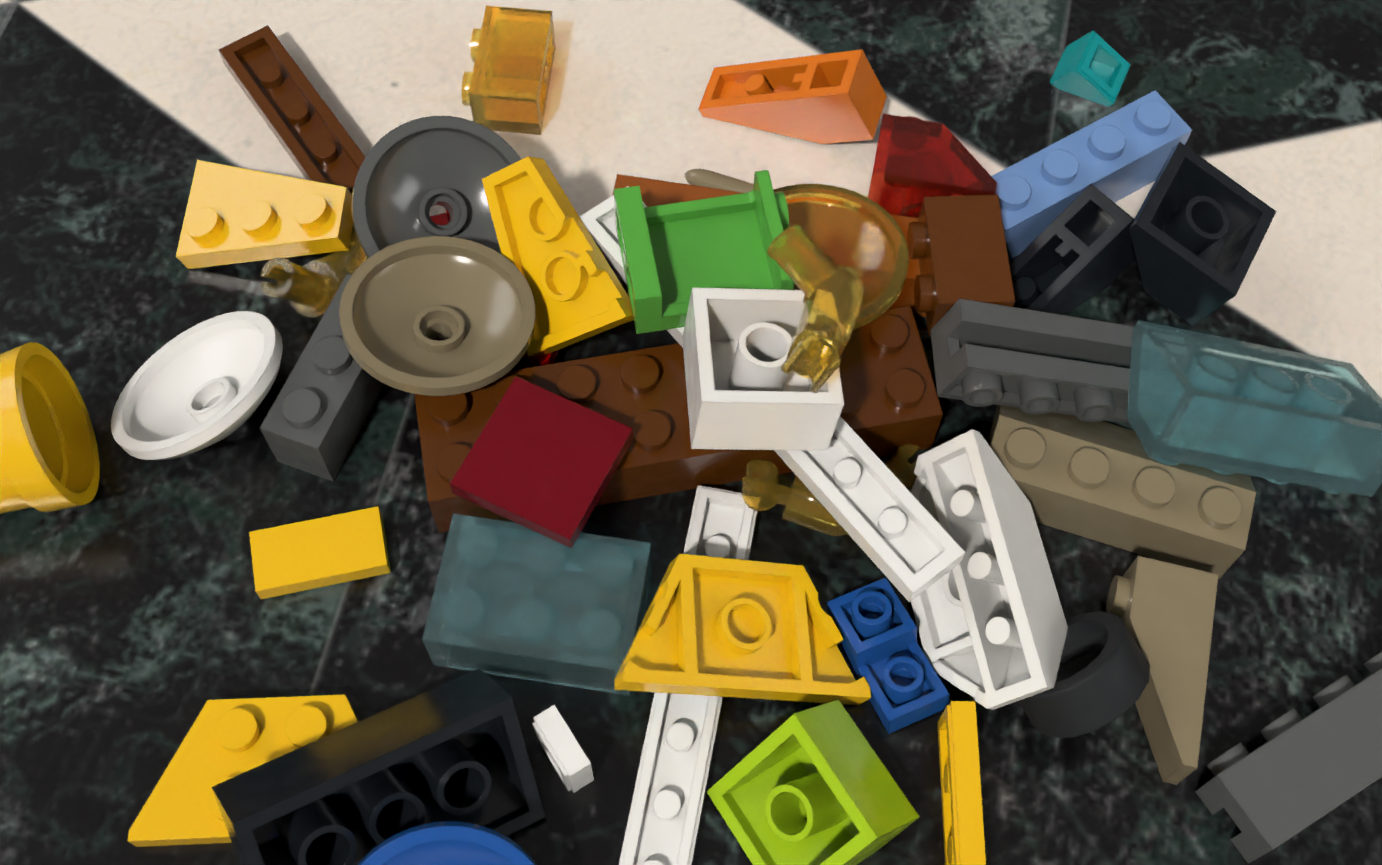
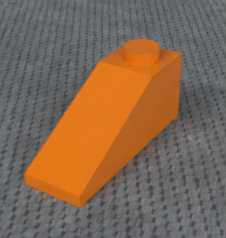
M860 49L714 67L698 110L703 117L819 144L873 140L887 96L866 55Z

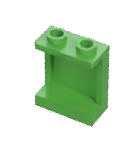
M768 170L755 171L753 190L748 193L644 207L640 186L614 189L615 226L636 334L684 327L692 287L793 290L794 285L802 284L803 268L798 246H787L784 230L789 228V212L786 197L783 191L774 192Z

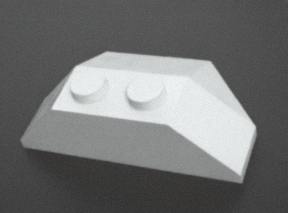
M972 429L918 455L914 470L917 478L911 489V494L965 551V554L960 564L911 601L924 654L935 672L960 690L974 697V700L986 709L994 710L1054 688L1068 626L1031 503L981 433Z

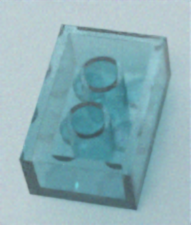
M453 513L422 638L433 665L467 671L480 669L486 674L630 696L631 691L614 689V679L644 619L652 575L651 543L580 533L571 549L514 522Z

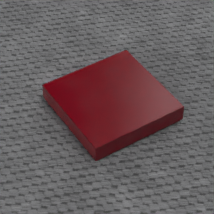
M515 376L451 480L450 487L452 493L572 549L633 441V428Z

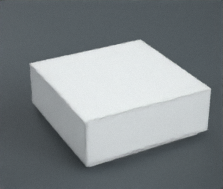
M553 705L533 717L534 722L532 725L537 741L567 790H572L575 793L594 781L591 762L556 706Z

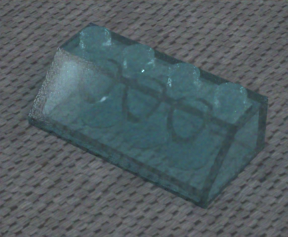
M1138 320L1132 333L1127 419L1143 444L1144 451L1150 458L1170 466L1182 463L1205 467L1222 475L1239 473L1261 477L1278 485H1286L1289 482L1317 487L1330 494L1346 492L1369 497L1375 494L1382 483V399L1353 364Z

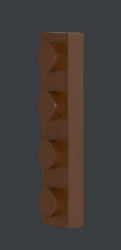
M267 25L219 49L224 65L306 180L344 186L352 194L356 176L365 156L270 27Z

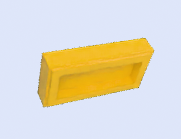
M379 506L249 532L255 592L260 599L391 573L383 517Z

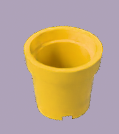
M29 342L1 353L0 514L27 508H34L41 512H52L90 503L94 499L99 486V453L90 416L75 382L56 355L39 343Z

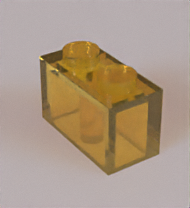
M498 6L485 7L482 27L474 28L471 35L470 52L471 60L474 62L473 72L465 71L462 79V103L464 106L471 107L473 122L481 124L492 131L541 135L556 50L552 11Z

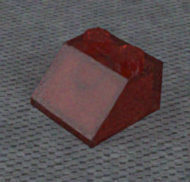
M883 114L866 199V211L919 218L924 197L995 195L997 182L943 123L925 121L912 116L901 117Z

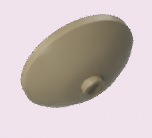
M428 236L395 243L376 252L364 261L346 283L340 300L339 317L341 333L349 353L369 375L392 388L404 392L427 396H447L470 392L489 385L503 377L521 360L534 334L535 302L526 278L502 254L483 244L467 239L448 236Z

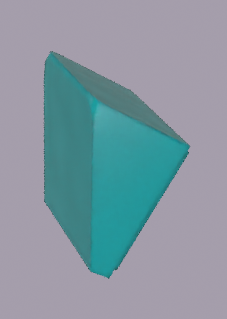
M1091 31L1064 49L1050 84L1059 90L1109 107L1115 103L1130 64L1096 32Z

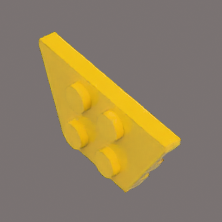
M680 553L669 564L614 679V689L626 691L829 703L839 699L841 704L861 705L871 698L870 686L865 677L855 680L837 645L844 639L832 617L821 608L818 601V592L803 565Z
M346 695L207 700L129 829L128 842L136 847L232 843L211 787L359 722Z

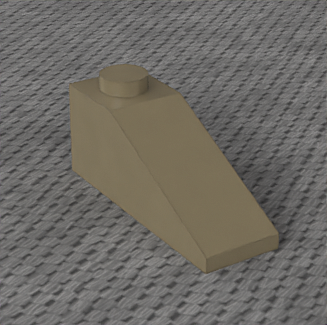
M1137 556L1123 577L1114 576L1108 592L1106 612L1117 615L1121 619L1150 664L1149 682L1135 704L1162 781L1177 785L1198 768L1218 574Z

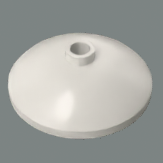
M236 311L207 319L170 340L137 370L121 392L111 418V432L115 441L129 455L135 458L167 460L192 454L232 434L251 417L276 379L283 350L282 338L276 327L266 316L260 313Z

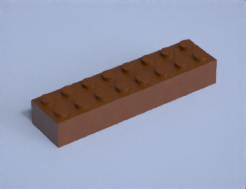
M911 306L832 318L844 406L840 414L842 419L877 457L932 448L943 413ZM679 343L511 370L489 385L456 395L427 396L414 394L427 498L439 533L510 521L453 494L450 482L515 376L633 428L634 439L596 506L697 489V485L708 487L793 472L774 450L691 449L684 352Z

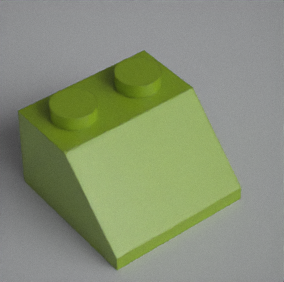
M839 699L794 713L706 791L753 865H858L920 817Z

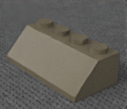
M997 405L987 443L1031 503L1037 523L1159 561L1218 574V579L1245 551L1256 497V490L1246 464L1104 421L1084 422L1079 420L1077 416L1051 412L1036 415L1027 414L1021 408Z

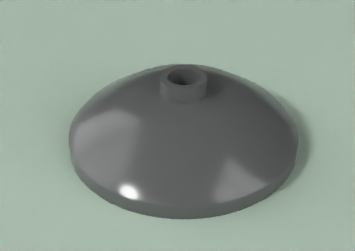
M422 117L394 128L383 136L369 151L358 171L353 187L352 218L358 241L364 253L369 258L390 245L408 239L448 236L483 244L501 254L482 179L521 160L520 156L494 131L481 124L460 117ZM439 205L448 210L450 221L447 225H437L431 220L429 211L432 206Z

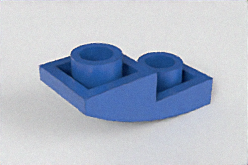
M886 577L827 602L828 613L844 639L841 642L858 679L865 677L870 686L871 698L869 700L888 734L940 712L949 705L950 694L917 643V626Z

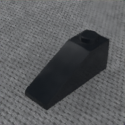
M1090 184L1009 264L1015 296L1013 307L1065 315L1105 290L1136 260L1129 232L1134 218Z

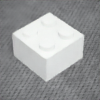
M692 287L682 336L691 449L828 450L844 406L828 291Z

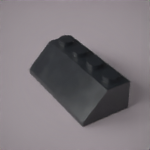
M480 669L211 787L241 865H358L371 850L397 833L419 825L447 821L466 822L484 826L504 836H508L545 817L512 697Z

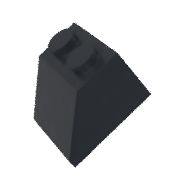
M1179 142L1170 152L1129 228L1144 291L1190 325H1195L1236 296L1276 211L1183 143Z

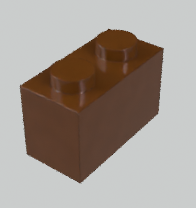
M998 195L924 197L918 222H910L908 225L907 246L909 258L919 259L921 275H916L914 303L917 312H926L928 335L931 336L930 330L959 298L1013 307L1015 296Z

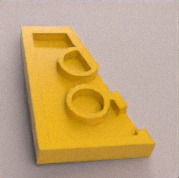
M527 156L482 179L501 254L520 270L526 278L534 297L535 327L531 343L527 349L528 356L547 355L634 320L628 294L543 158Z
M197 160L176 257L188 269L348 251L353 227L352 194L344 186Z

